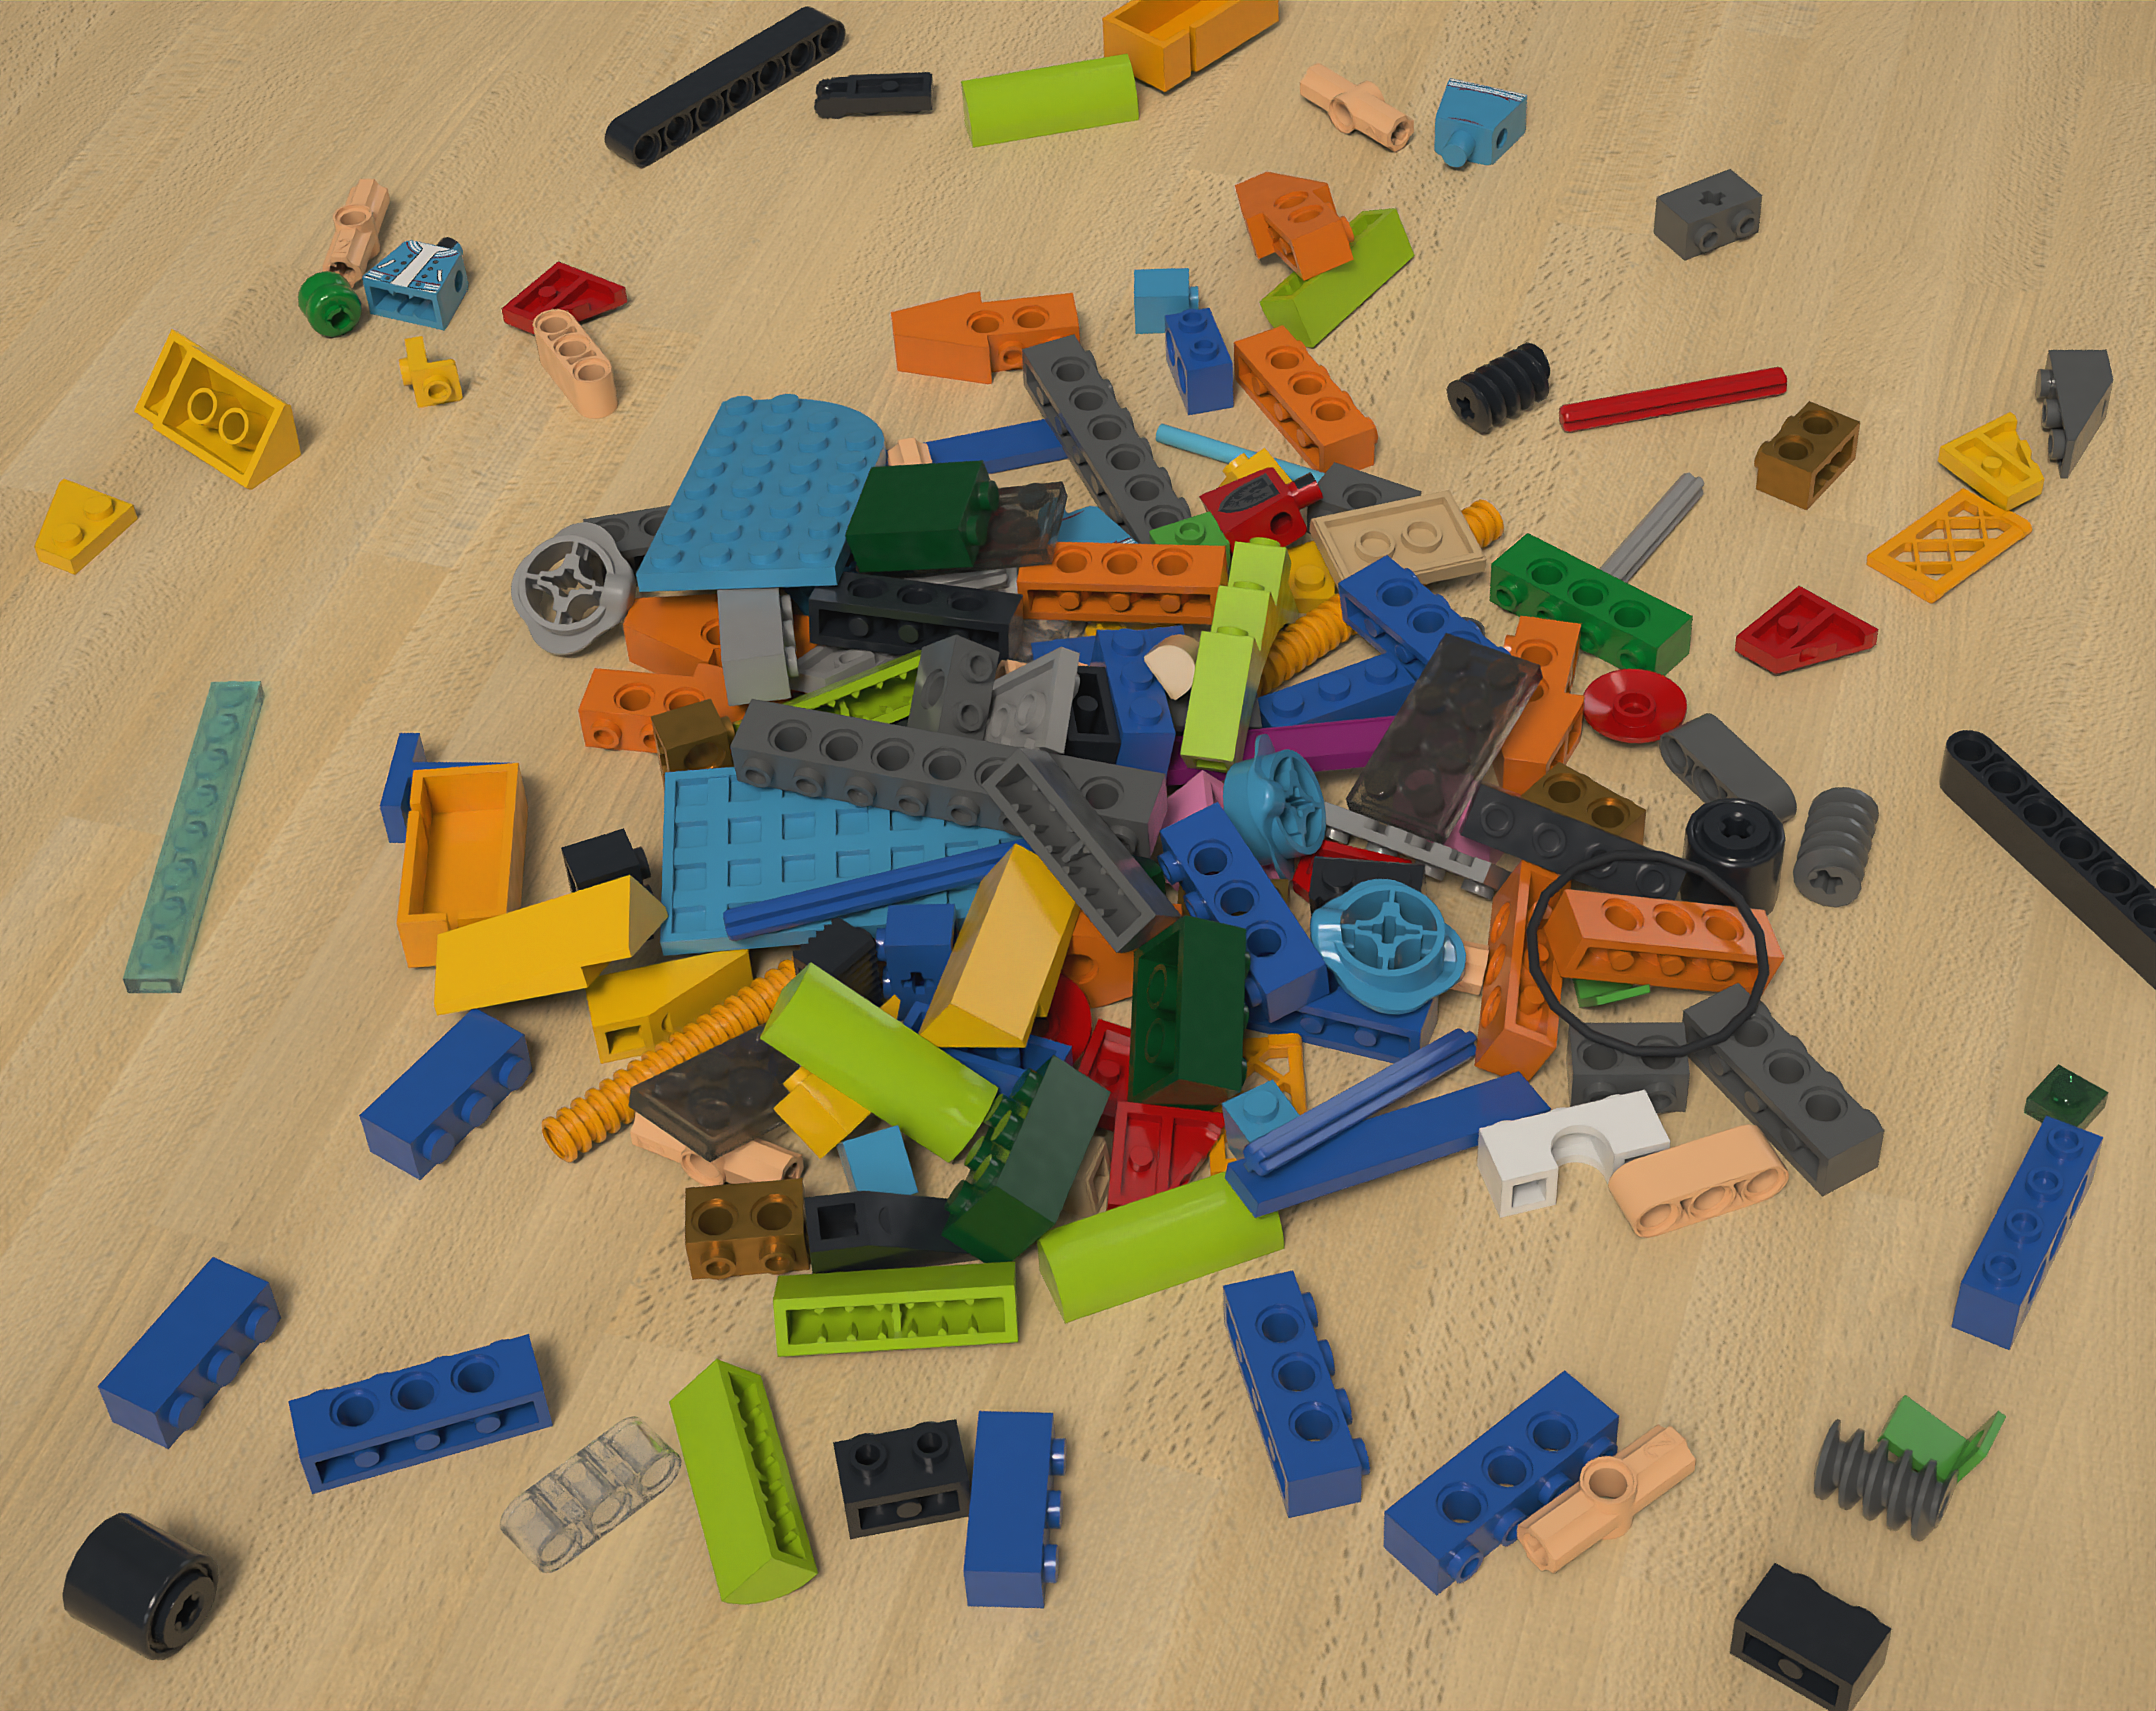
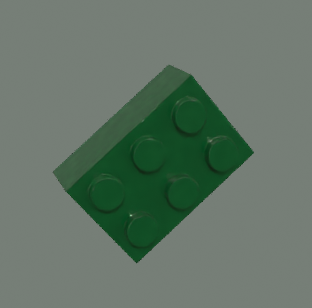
M1184 915L1134 951L1128 1102L1210 1111L1241 1092L1247 1076V1062L1243 1058V1033L1249 1019L1248 1006L1244 1003L1245 979L1250 969V954L1246 950V928Z
M1052 1055L1038 1070L1034 1071L1031 1068L1025 1070L1016 1082L1011 1095L1007 1097L1003 1093L994 1100L983 1122L989 1126L985 1137L982 1136L976 1141L965 1159L964 1166L970 1169L966 1180L963 1179L956 1185L946 1201L944 1209L950 1213V1216L941 1236L983 1263L1012 1262L1056 1224L1111 1092L1055 1055Z

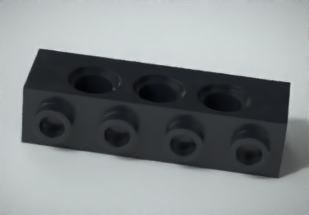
M843 571L838 585L816 586L809 597L810 643L906 655L922 650L924 646L958 635L1000 652L997 663L998 667L1001 660H1013L1023 639V594Z
M1480 781L1477 784L1459 830L1461 836L1558 874H1562L1572 864L1613 850L1656 851ZM1616 860L1578 873L1572 879L1609 894L1675 900L1687 871L1660 861Z

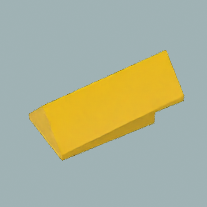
M171 329L134 410L135 413L151 422L154 430L247 489H254L301 456L290 404L179 331Z
M1015 843L981 880L918 1033L935 1046L1026 1048L1035 1017H1047L1080 907L1037 854Z
M628 875L437 934L434 991L437 1016L588 988L611 961L633 957L668 918L666 907L636 879Z

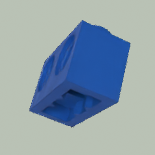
M1210 308L1189 309L1181 313L1164 315L1166 361L1187 414L1194 415L1233 408V363Z

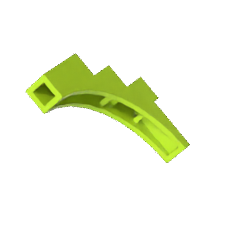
M1255 537L1250 539V543L1235 541L1228 586H1218L1211 632L1201 631L1180 752L1187 768L1227 773L1233 764L1242 761L1253 705L1270 648L1280 629L1284 630L1286 626L1295 623L1298 619L1299 612L1288 583L1291 560L1287 548L1280 547V543L1275 540Z

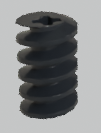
M1526 342L1518 346L1517 349L1505 353L1502 357L1493 359L1488 364L1478 367L1474 372L1463 375L1459 380L1450 382L1446 389L1448 401L1457 416L1466 421L1474 431L1483 433L1489 430L1492 424H1500L1504 422L1506 417L1510 418L1517 415L1520 409L1525 410L1533 406L1534 401L1540 402L1547 398L1549 394L1548 378L1550 377L1549 362L1541 348L1533 343Z

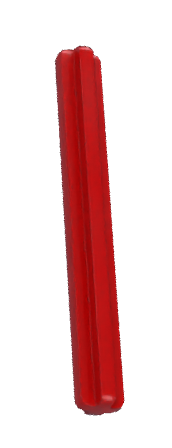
M1772 367L1564 404L1559 408V423L1564 432L1570 433L1782 395L1787 391V376L1783 368Z

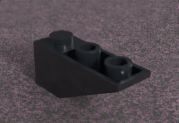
M855 1191L804 1198L812 1274L926 1267L979 1259L941 1236L950 1216V1213L944 1209L948 1198L873 1191Z

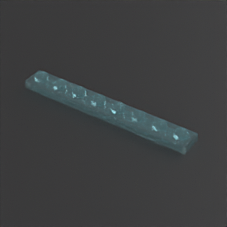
M261 681L211 682L123 976L127 993H181L265 698Z

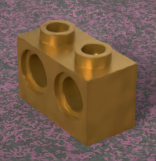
M1809 401L1795 416L1791 415L1785 420L1780 432L1771 441L1763 442L1758 449L1754 460V466L1758 468L1756 490L1807 511L1855 460L1860 421Z
M711 699L651 716L664 791L665 772L734 767L732 754H730L729 749L735 737L733 725L728 716L720 718Z
M1561 762L1557 763L1520 796L1523 799L1643 845L1646 810L1636 805L1632 800L1618 795L1593 781L1589 776L1581 774Z
M803 1178L685 1188V1246L692 1280L708 1278L720 1280L732 1276L767 1273L779 1275L790 1271L810 1270L809 1240L804 1198L806 1197Z

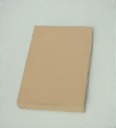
M1450 490L1312 518L1309 531L1337 588L1339 582L1386 555L1403 569L1409 568L1423 585L1485 571L1487 559Z

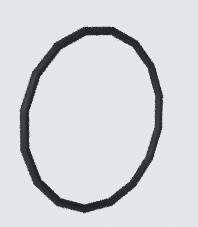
M1613 850L1572 864L1541 892L1526 929L1529 970L1550 1009L1586 1039L1632 1056L1684 1057L1725 1042L1756 1012L1769 976L1765 933L1743 896L1707 867L1663 851ZM1616 860L1660 861L1700 875L1735 903L1754 935L1759 972L1747 1006L1720 1032L1682 1046H1635L1592 1030L1559 1003L1540 969L1537 930L1550 898L1578 873Z

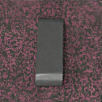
M1706 713L1660 736L1659 748L1667 767L1704 803L1720 798H1742L1758 802L1770 809L1782 823L1795 816L1797 803L1786 781L1713 714Z

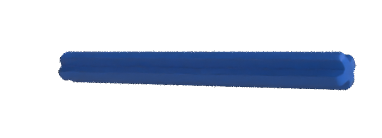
M1023 838L727 909L723 912L726 933L731 941H738L981 882L1015 843L1033 853L1035 851Z
M1457 1028L1247 1144L1243 1149L1246 1159L1244 1163L1245 1169L1249 1173L1255 1171L1260 1176H1265L1475 1057L1476 1046L1474 1042L1477 1040V1037L1472 1031L1465 1033L1462 1029Z

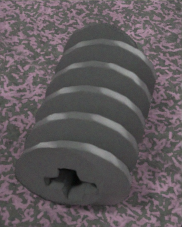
M1836 787L1821 792L1813 799L1805 823V831L1801 838V846L1797 853V861L1793 868L1795 885L1800 893L1810 901L1822 906L1840 907L1850 904L1858 897L1862 888L1861 883L1865 876V867L1869 859L1868 854L1872 847V838L1876 831L1875 825L1879 818L1878 805L1871 796L1861 790L1849 787Z
M1835 1420L1824 1439L1816 1461L1814 1471L1815 1496L1821 1500L1827 1499L1838 1488V1504L1844 1510L1851 1509L1863 1498L1862 1514L1865 1519L1875 1520L1887 1508V1526L1889 1529L1897 1531L1911 1518L1912 1538L1916 1541L1924 1540L1943 1518L1956 1487L1959 1470L1955 1469L1943 1483L1937 1481L1936 1460L1931 1458L1919 1472L1913 1471V1450L1907 1448L1895 1462L1888 1460L1889 1440L1882 1438L1872 1451L1868 1452L1864 1450L1865 1430L1858 1428L1845 1442L1840 1440L1841 1420Z

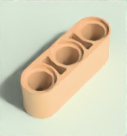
M552 309L538 314L533 321V329L539 360L543 368L583 417L599 419L612 414L617 409L618 399L612 366L609 360L568 311Z
M1747 1124L1625 1163L1610 1177L1608 1187L1635 1234L1639 1237L1649 1238L1772 1198L1787 1184L1789 1173L1762 1130L1757 1125Z

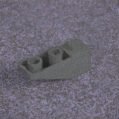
M2048 350L2045 369H2038L2036 395L2037 398H2044L2042 425L2043 428H2050L2048 454L2050 459L2057 460L2060 479H2068L2106 418L2114 380L2107 350Z

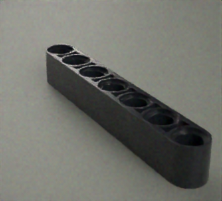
M810 6L797 10L616 117L606 129V147L639 167L651 165L834 55L844 42V25L839 20Z
M1962 730L1949 736L1945 746L1939 779L1942 791L2156 990V888L1989 737L1973 730Z

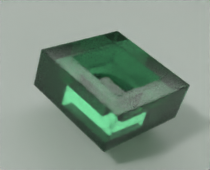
M2058 1064L2027 1097L2024 1113L2041 1123L2045 1116H2049L2085 1130L2105 1108L2109 1092Z

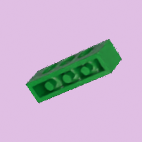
M1529 533L1525 534L1491 563L1490 602L1519 617L1521 615L1581 624L1580 648L1621 670L1642 669L1666 676L1689 655L1693 616Z

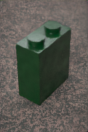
M983 460L871 467L845 533L846 540L860 572L973 567L980 546H983L986 542L987 526L992 512L996 511L999 505L998 486L995 481L990 480Z

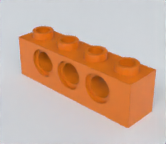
M1282 325L1234 342V379L1311 469L1326 473L1334 462L1356 470H1362L1374 465V445L1378 442V433L1371 418L1365 417L1353 404L1350 395L1346 391H1341L1333 382L1327 369L1323 365L1319 366L1308 354L1302 341L1296 340Z
M1025 541L1017 577L1018 594H1023V619L1212 625L1218 586H1228L1226 546Z
M1523 859L1493 897L1488 938L1489 954L1484 974L1474 1066L1499 1076L1519 1071L1529 1082L1556 1049L1559 1016L1550 1009L1530 973L1526 929L1541 892L1561 874ZM1572 879L1550 898L1537 930L1540 969L1559 1003L1561 1001L1563 977L1560 976L1544 926L1564 890H1571Z
M1565 889L1544 926V931L1560 976L1565 978L1638 985L1649 984V986L1721 992L1739 983L1751 995L1759 972L1754 935L1737 907ZM1751 909L1765 933L1769 976L1763 990L1764 992L1784 960V955L1765 910Z

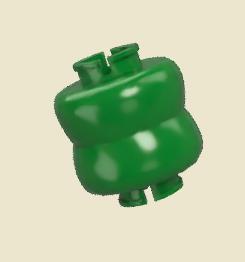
M330 271L319 272L307 278L300 287L298 306L312 329L322 336H342L351 331L359 322L362 314L361 301L352 290L347 279L340 274Z

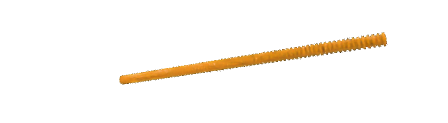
M1479 499L1469 507L1461 510L1480 548L1488 546L1492 541L1502 536L1504 532L1502 517L1498 510L1488 501ZM1339 593L1331 596L1328 601L1322 602L1317 608L1307 612L1306 616L1298 618L1295 623L1286 626L1283 631L1277 633L1262 671L1257 690L1258 698L1267 695L1271 689L1277 688L1283 681L1292 678L1294 673L1301 672L1306 666L1313 664L1317 658L1325 656L1328 651L1338 647L1339 643H1343L1350 636L1357 634L1355 630L1343 621ZM793 954L791 960L781 961L778 969L772 968L766 971L764 978L758 977L754 979L751 987H742L738 990L737 996L731 995L724 1000V1006L721 1004L715 1005L711 1008L710 1015L704 1013L697 1017V1024L693 1022L688 1023L683 1027V1033L674 1032L671 1034L669 1043L661 1041L656 1044L655 1052L648 1050L642 1054L641 1061L636 1059L629 1062L627 1071L619 1069L614 1072L613 1080L609 1078L602 1080L599 1083V1090L590 1088L585 1092V1099L577 1097L571 1101L570 1109L561 1107L556 1112V1118L549 1116L543 1119L541 1124L542 1133L551 1150L560 1159L568 1163L573 1162L577 1159V1151L582 1153L588 1152L592 1148V1141L601 1143L606 1139V1132L616 1133L620 1130L621 1122L629 1124L634 1121L636 1111L646 1099L651 1101L655 1098L663 1100V1094L666 1096L674 1094L677 1090V1085L682 1087L689 1084L691 1076L699 1077L704 1074L705 1066L712 1068L717 1065L718 1057L722 1059L727 1058L732 1054V1048L736 1050L741 1049L745 1046L746 1039H756L759 1036L760 1030H764L782 989L796 976Z

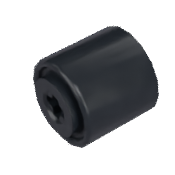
M1720 798L1703 804L1691 814L1685 828L1682 858L1707 867L1739 892L1749 908L1765 910L1766 915H1769L1773 911L1778 898L1786 841L1784 827L1773 811L1758 802L1742 798ZM1689 871L1686 872L1679 889L1681 901L1736 907L1731 899L1703 877Z
M118 1513L104 1520L92 1531L75 1554L66 1574L62 1592L64 1609L74 1619L149 1660H165L179 1652L192 1639L205 1621L217 1591L219 1582L218 1566L207 1553L132 1513Z

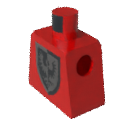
M1267 467L1199 496L1206 512L1210 511L1223 535L1229 541L1231 557H1233L1235 541L1250 543L1251 538L1262 537L1279 542L1280 547H1286L1304 536L1308 529L1300 510L1324 498L1311 472L1285 484L1274 467Z

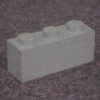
M779 587L717 589L721 661L728 705L750 704L751 699L774 701L791 698L789 678L799 677L790 595L780 596Z

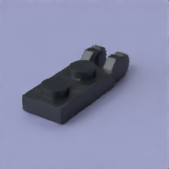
M930 72L861 74L822 79L816 85L815 113H818V116L823 117V119L830 117L832 119H841L847 112L872 115L879 112L903 111L906 113H917L922 110H932L933 75Z

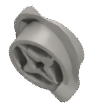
M589 522L572 524L562 529L553 538L538 545L519 564L511 585L514 607L527 624L534 641L545 651L562 656L571 655L583 650L596 638L604 635L620 623L632 607L636 594V580L633 570L622 557L613 537L604 528ZM592 555L601 558L606 567L607 574L604 586L592 580L593 568L590 566ZM564 559L563 564L558 569L549 571L557 562ZM578 582L586 588H579V590H570L568 595L561 590H567L568 588H576ZM543 591L554 597L553 610L556 612L554 623L547 621L542 613L540 603ZM599 606L590 616L581 620L584 612L589 608Z

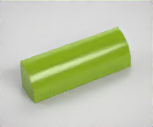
M1128 54L961 81L964 123L973 148L1139 120L1137 91Z
M1396 208L1362 211L1349 222L1354 235V241L1349 243L1354 260L1305 281L1295 272H1292L1267 294L1259 303L1274 328L1283 325L1296 340L1302 341L1305 347L1313 348L1415 256Z
M922 650L911 652L782 704L890 724L909 716ZM742 719L732 723L735 735Z
M811 962L782 989L760 1036L761 1040L892 1126L898 1125L902 1133L948 1163L962 1151L978 1130L998 1091L997 1086Z
M1226 1171L1048 1230L1037 1239L1039 1270L1064 1323H1068L1285 1249L1278 1211L1254 1218L1225 1179Z
M1015 1261L783 1275L777 1278L773 1296L777 1357L1018 1342Z
M716 1359L673 1397L669 1404L721 1601L742 1605L762 1603L783 1597L799 1589L816 1576L818 1570L762 1377L759 1374Z

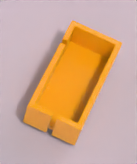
M1131 0L1102 18L1104 57L1128 54L1134 77L1166 92L1190 77L1191 71L1198 72L1279 21V0Z
M519 763L413 770L410 796L411 811L408 814L396 923L408 968L436 966L437 934L521 909L528 803Z

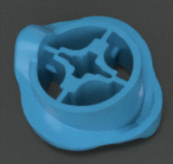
M1267 734L1258 735L1255 741L1254 758L1233 764L1226 774L1223 787L1224 811L1259 864L1265 866L1274 863L1279 878L1289 879L1290 881L1294 876L1295 858L1315 853L1323 842L1326 830L1324 799L1312 768L1300 754L1289 749L1275 752Z
M1372 879L1361 882L1348 892L1316 909L1311 916L1310 940L1325 961L1326 966L1333 971L1341 988L1355 1000L1377 1012L1405 1014L1415 1011L1431 999L1451 989L1462 981L1464 977L1466 953L1461 938L1449 925L1444 923L1440 910L1432 900L1401 882L1390 879Z

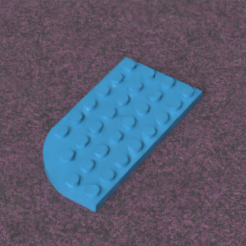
M782 394L765 400H753L749 396H736L723 401L636 573L639 592L838 585L851 552L845 533L871 467L885 466L887 462L885 439L882 430L871 418L857 410L826 401L799 399L794 394Z
M735 767L665 772L661 903L666 907L668 918L661 924L660 929L662 952L664 956L808 944V938L816 937V931H824V925L832 924L831 918L738 941H731L726 933L723 912L727 909L1023 839V837L1001 830L974 825L962 826L953 821L921 815L909 816L899 811L878 807H861L850 802L830 798L808 797L798 792L782 789L755 787L748 783L739 782ZM980 882L833 918H841L853 927H861L876 939L877 928H886L888 905L955 904L960 932Z

